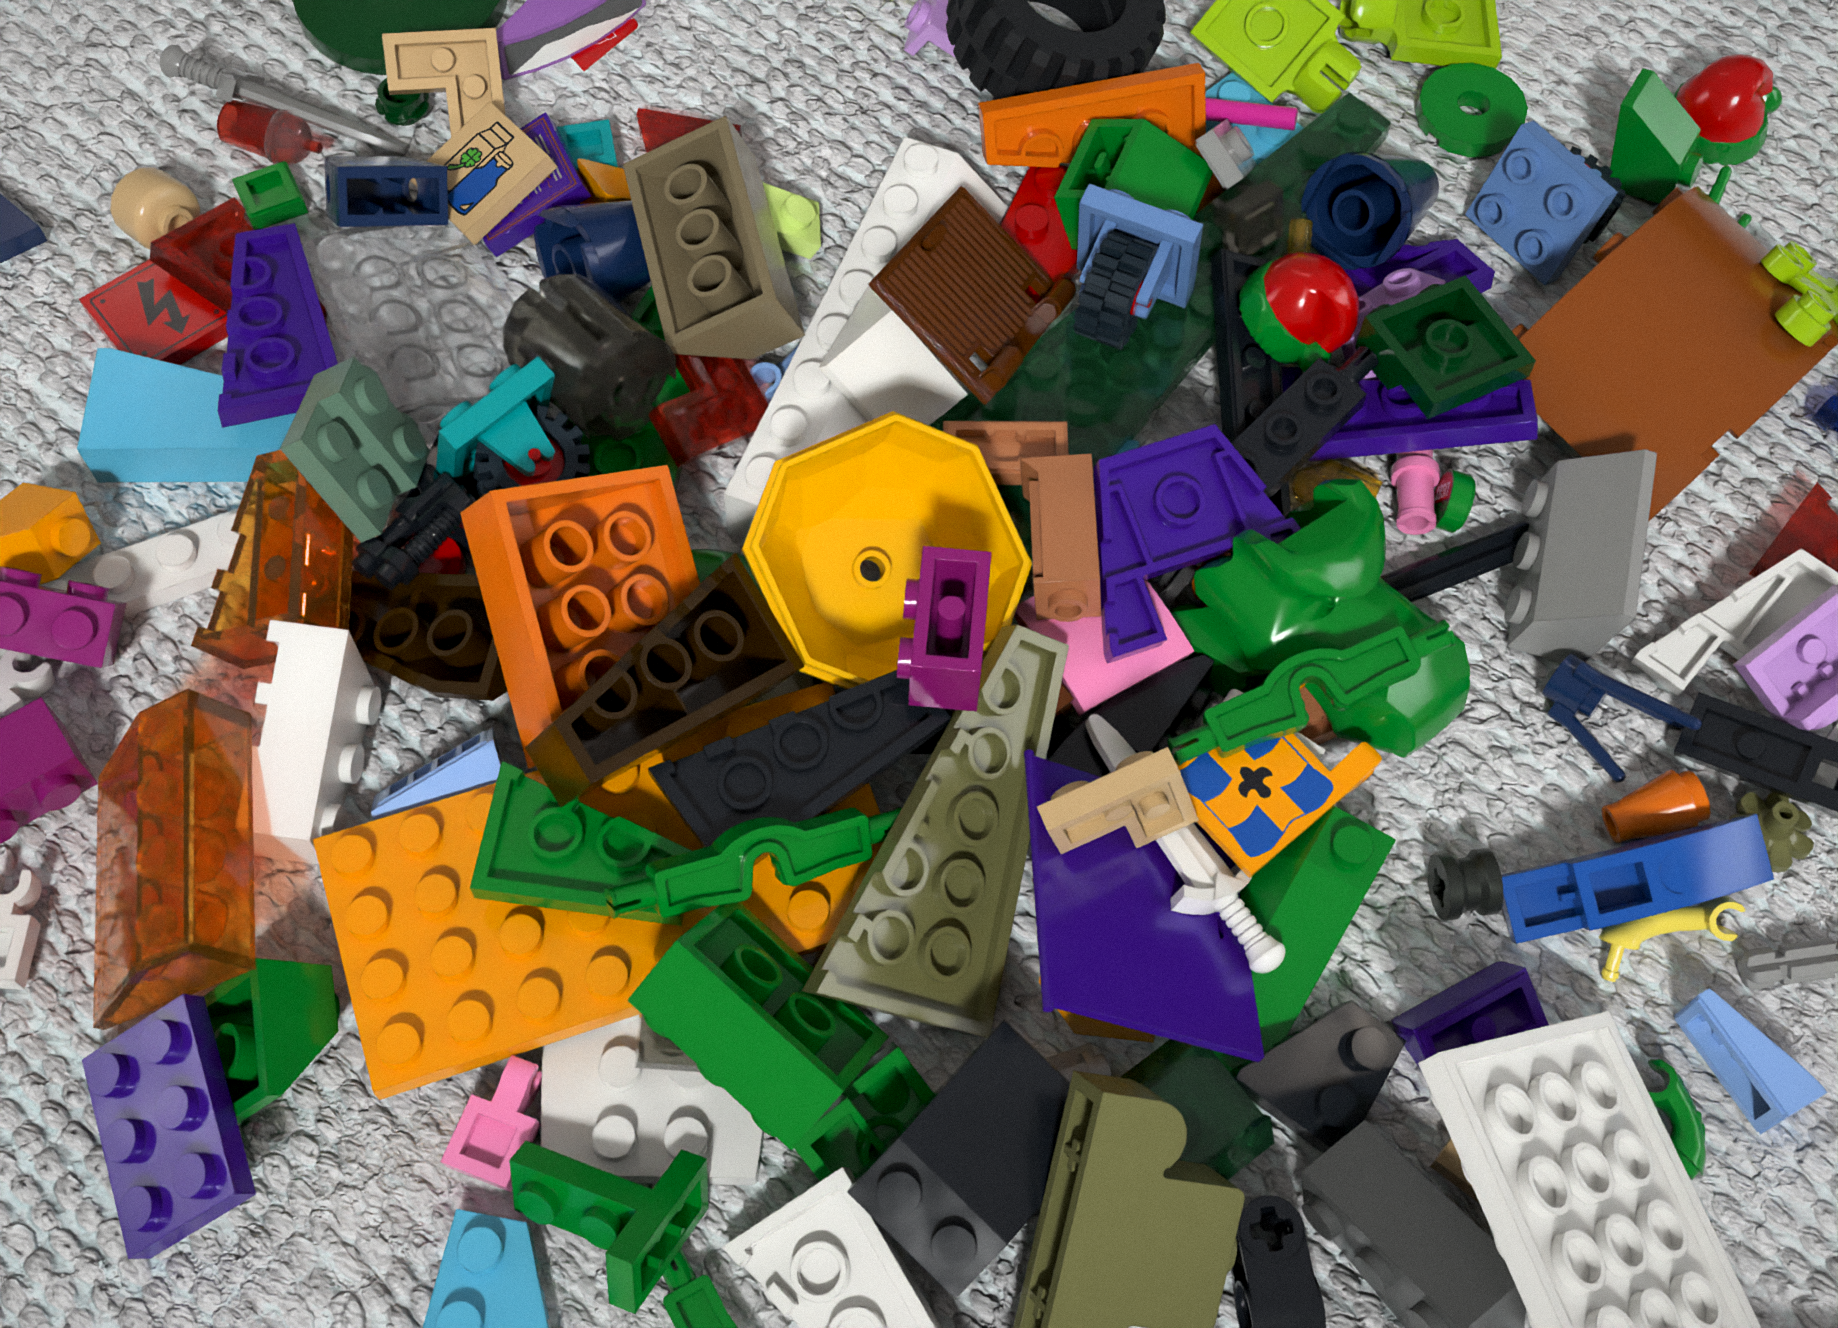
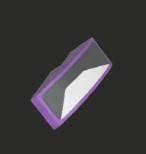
M527 0L496 31L501 78L504 80L515 78L569 59L571 56L598 43L623 26L646 5V1Z

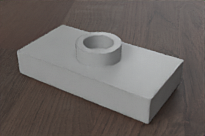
M1225 119L1195 140L1197 142L1195 144L1223 188H1230L1257 166L1252 157L1254 156V151L1249 141L1237 126L1232 127L1228 119Z

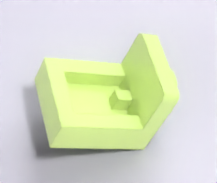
M762 182L781 250L811 259L821 247L819 202Z

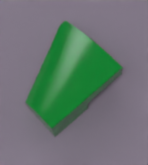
M892 1041L869 1060L845 1091L798 1142L794 1149L819 1181H822L841 1167L850 1168L855 1177L934 1093L901 1049Z

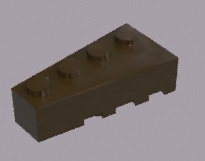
M735 552L534 738L525 749L559 806L563 807L769 693L802 669L804 665Z

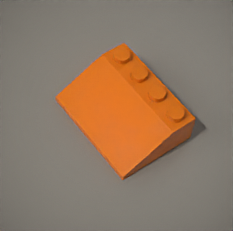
M668 465L492 490L460 512L528 769L536 766L525 747L700 584Z

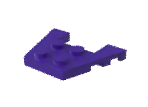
M1215 424L1100 459L1093 468L1103 651L1107 664L1159 647L1167 640L1145 585V580L1233 552V538L1244 530L1253 529L1278 544L1301 529L1293 518L1286 519L1263 492L1267 486Z

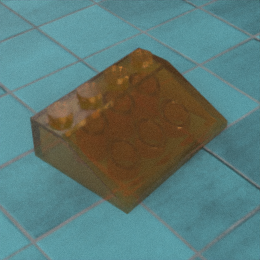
M189 688L140 711L98 777L93 1028L106 1030L165 1006L182 994L192 995L256 969L251 713Z

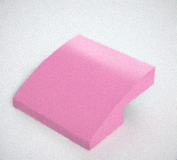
M1147 580L1144 582L1167 640L1159 647L1108 664L1103 651L1102 616L1083 617L1072 622H1062L1055 619L1036 620L1034 596L1018 604L1014 615L1018 625L1069 645L1062 684L1073 696L1074 701L1072 705L1079 716L1163 669L1185 659L1194 652L1174 617Z

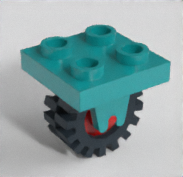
M539 356L523 368L518 364L509 366L492 381L489 386L491 391L474 405L469 401H464L445 415L440 422L442 429L439 430L436 461L438 475L447 473L458 485H461L474 475V479H477L476 490L480 498L492 490L589 476L591 464H588L590 450L588 444L582 445L581 443L582 431L577 425L570 430L567 427L569 417L561 412L557 414L555 419L547 416L555 374Z

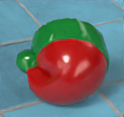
M1732 54L1715 60L1700 73L1682 83L1674 94V97L1701 129L1696 153L1704 155L1703 162L1723 166L1737 165L1757 155L1767 137L1768 114L1776 111L1782 104V93L1773 85L1772 70L1764 60L1743 54Z
M1295 252L1280 256L1253 271L1240 290L1239 310L1241 317L1255 342L1277 362L1284 364L1297 362L1300 369L1304 372L1318 358L1330 364L1331 353L1352 338L1358 325L1359 298L1353 281L1339 264L1323 255Z

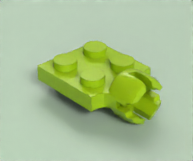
M1216 0L1189 34L1191 38L1227 69L1271 103L1282 94L1289 93L1295 95L1312 111L1320 114L1329 110L1342 95V92L1337 87L1345 91L1356 79L1362 68L1360 61L1338 42L1335 32L1338 25L1345 18V15L1328 0Z
M1341 0L1340 11L1345 15V18L1339 24L1341 25L1339 26L1341 37L1350 42L1366 44L1383 43L1390 51L1391 60L1439 66L1457 63H1476L1496 69L1502 58L1495 0Z

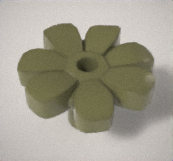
M1754 792L1747 793L1736 803V809L1739 814H1733L1728 818L1757 814L1772 872L1787 871L1792 866V857L1798 860L1805 859L1814 847V842L1804 835L1812 826L1809 816L1789 803L1788 797L1771 792L1762 800Z

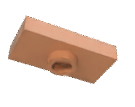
M943 421L944 432L978 445L996 485H1022L1020 458L1069 455L1067 421Z

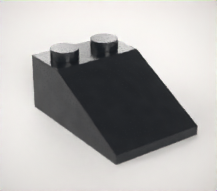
M1004 1019L859 1171L847 1193L956 1299L1009 1244L1042 1204L1070 1081Z

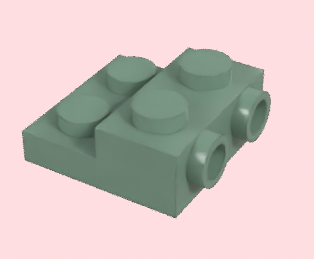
M355 356L313 376L280 447V450L361 543L382 534L396 496L417 487L430 452L415 420L408 414L397 410L389 400L378 374L370 367L361 365Z

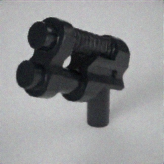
M425 463L417 484L420 495L403 500L392 511L394 520L383 530L381 535L362 543L360 542L356 546L358 555L351 561L353 567L363 577L371 579L375 576L389 590H393L399 583L406 586L409 585L420 574L418 569L420 564L424 563L425 559H428L429 555L433 554V551L437 550L438 546H441L442 542L446 541V538L455 532V529L459 527L464 529L460 512L476 501L463 484L459 486L447 473L438 475L435 467L428 463Z

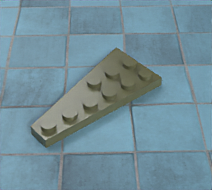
M1020 625L1001 627L982 662L977 712L955 711L802 990L803 992L973 1037L987 1038L991 1034L1030 841L1024 751L1031 749L1034 751V756L1043 759L1047 757L1069 648L1068 644Z

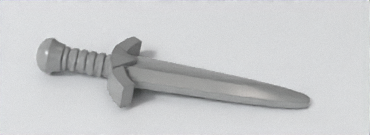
M179 45L168 46L160 56V68L165 76L169 78L184 77L200 84L203 83L205 86H210L217 90L216 96L220 100L231 102L232 98L239 100L247 99L339 135L398 153H406L407 146L353 120L263 86L265 78L259 74L240 71L230 66L224 69L216 67L213 64H208V62L193 58L182 50Z

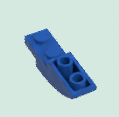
M1749 814L1623 843L1621 847L1502 874V908L1510 939L1518 944L1583 928L1589 931L1669 912L1774 880L1758 816L1757 814Z

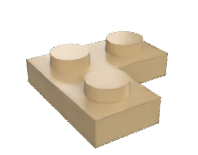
M496 28L382 34L389 95L446 92L451 137L489 101L505 115Z
M1168 747L1156 753L1143 751L1133 754L1117 765L1116 771L1090 783L1088 781H1076L1058 789L1052 795L1050 801L1037 806L1044 825L1061 854L1123 826H1126L1137 849L1199 821L1181 773Z

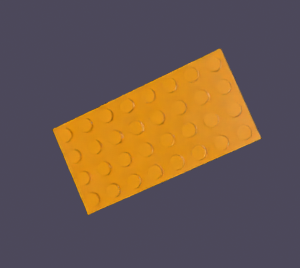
M824 682L742 707L579 797V801L610 817L616 818L620 816L692 851L703 848L650 777L648 768L669 759L674 762L702 751L703 746L730 736L732 739L768 725V720L791 711L798 713L829 700V696L835 694L833 686L829 682ZM538 770L525 774L526 777L547 786ZM496 783L313 839L372 1090L379 1100L641 1014L627 1001L628 998L673 943L719 905L685 912L682 926L618 917L613 919L611 916L474 898L470 885ZM869 783L828 812L832 813L855 807L867 817L880 814ZM883 842L872 844L873 854L871 859L836 869L798 886L784 885L775 877V869L772 866L770 855H768L753 866L752 893L747 900L741 903L804 960L821 955Z

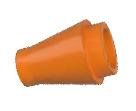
M1669 769L1620 800L1602 807L1605 827L1616 843L1697 827L1699 822L1708 820L1711 814L1705 789L1698 777L1690 770L1677 773Z

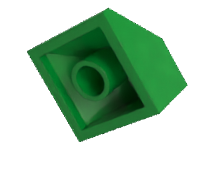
M256 958L204 995L238 1124L281 1097L339 1031L340 1002L334 991L332 965Z

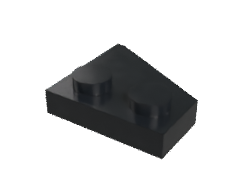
M1351 1000L1338 1004L1315 1018L1313 1023L1304 1029L1295 1031L1273 1044V1048L1264 1053V1058L1261 1061H1250L1247 1064L1234 1068L1228 1073L1225 1081L1313 1147L1324 1153L1365 1120L1406 1040Z

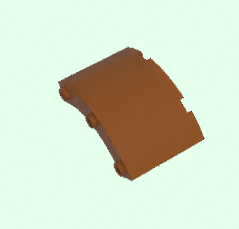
M1698 186L1685 193L1679 187L1675 188L1653 210L1652 214L1654 216L1628 238L1620 232L1613 235L1593 256L1592 259L1597 265L1529 330L1522 323L1512 330L1536 360L1530 376L1523 379L1531 380L1536 413L1581 457L1644 449L1657 453L1648 521L1658 514L1720 455L1711 447L1727 431L1738 439L1838 344V325L1834 319L1829 321L1831 329L1811 347L1802 344L1785 330L1776 319L1775 312L1793 295L1801 297L1803 294L1789 284L1778 280L1764 267L1761 259L1769 250Z

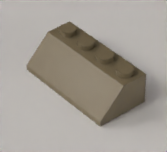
M726 115L623 164L666 346L672 354L754 359L805 336L755 155Z

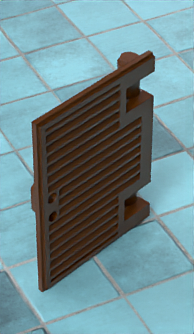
M962 186L951 195L868 283L870 288L984 405L1007 384L1023 363V358L1076 295V288L1071 280L1061 279L1054 283ZM1029 285L1042 298L1038 303L1025 292ZM974 352L988 365L983 372L969 359Z

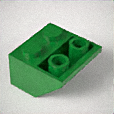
M1091 119L1054 196L1071 249L1078 250L1079 203L1089 183L1106 190L1116 189L1123 191L1137 201L1162 210L1170 209L1182 212L1193 220L1213 171L1203 158L1145 119Z

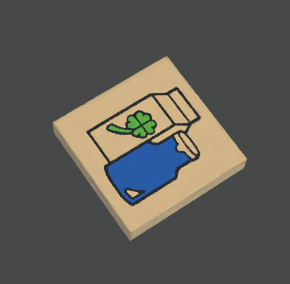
M490 101L427 160V162L447 166L448 219L474 246L557 168V165L548 154ZM412 178L410 181L417 187L416 179Z

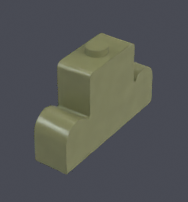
M1073 1070L1013 1328H1128L1130 1326L1146 1328H1214L1226 1276L1234 1266L1237 1256L1236 1234L1245 1196L1242 1190L1208 1165L1178 1160L1181 1157L1187 1139V1127L1183 1115L1172 1104L1143 1084L1131 1079Z

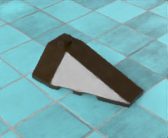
M311 569L293 623L349 630L365 663L436 697L494 701L507 692L477 575L420 573L409 585L406 586L399 583L393 590H389L375 576L367 579L358 571Z

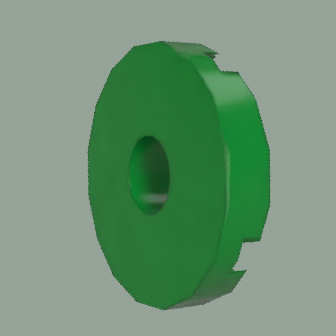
M1457 63L1434 71L1423 83L1415 113L1419 128L1424 134L1428 136L1430 132L1435 138L1439 139L1437 146L1449 153L1466 157H1487L1502 152L1504 146L1511 142L1519 127L1525 124L1528 106L1523 91L1509 76L1493 67L1476 63ZM1471 106L1478 109L1482 114L1470 115L1462 111L1460 107Z

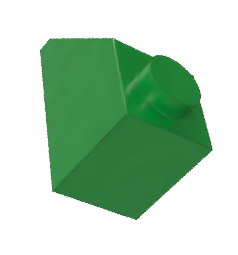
M1642 68L1620 105L1610 169L1613 172L1610 177L1620 179L1622 183L1620 189L1625 190V194L1660 204L1675 188L1679 187L1682 189L1683 186L1692 188L1699 175L1704 155L1696 153L1701 129L1653 70Z

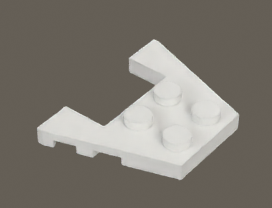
M1801 548L1737 588L1731 595L1702 613L1699 612L1680 624L1677 629L1660 640L1642 648L1636 654L1631 664L1679 697L1717 648H1722L1737 660L1741 659L1833 585H1838V572ZM1837 719L1831 723L1833 727L1825 737L1838 742ZM1821 762L1813 782L1833 789L1838 778V768Z

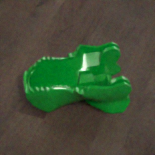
M1332 479L1318 484L1313 489L1314 500L1296 507L1286 517V519L1293 518L1301 529L1278 544L1253 529L1244 530L1233 538V555L1218 556L1195 571L1194 584L1196 595L1229 625L1251 667L1259 670L1273 671L1286 659L1304 651L1320 648L1342 651L1398 626L1404 628L1407 635H1411L1437 623L1381 578L1380 575L1384 568L1386 554L1384 517L1377 499L1360 479ZM1455 636L1456 644L1454 646H1449L1420 659L1422 665L1414 676L1384 688L1347 711L1335 710L1331 701L1316 684L1306 683L1305 687L1321 706L1337 738L1357 744L1367 742L1374 749L1406 758L1436 737L1464 710L1470 689V667L1465 644Z

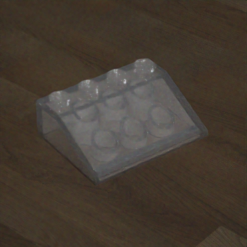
M370 226L350 227L302 242L344 360L355 356L361 365L370 367L378 374L389 400L399 412L408 414L415 420L429 449H431L441 429V420L449 411L464 401H469L474 405L491 392L489 390L490 384L502 371L513 364H518L523 368L535 359L492 253L486 246L483 238L474 246L457 227ZM552 396L550 397L548 409L555 407Z

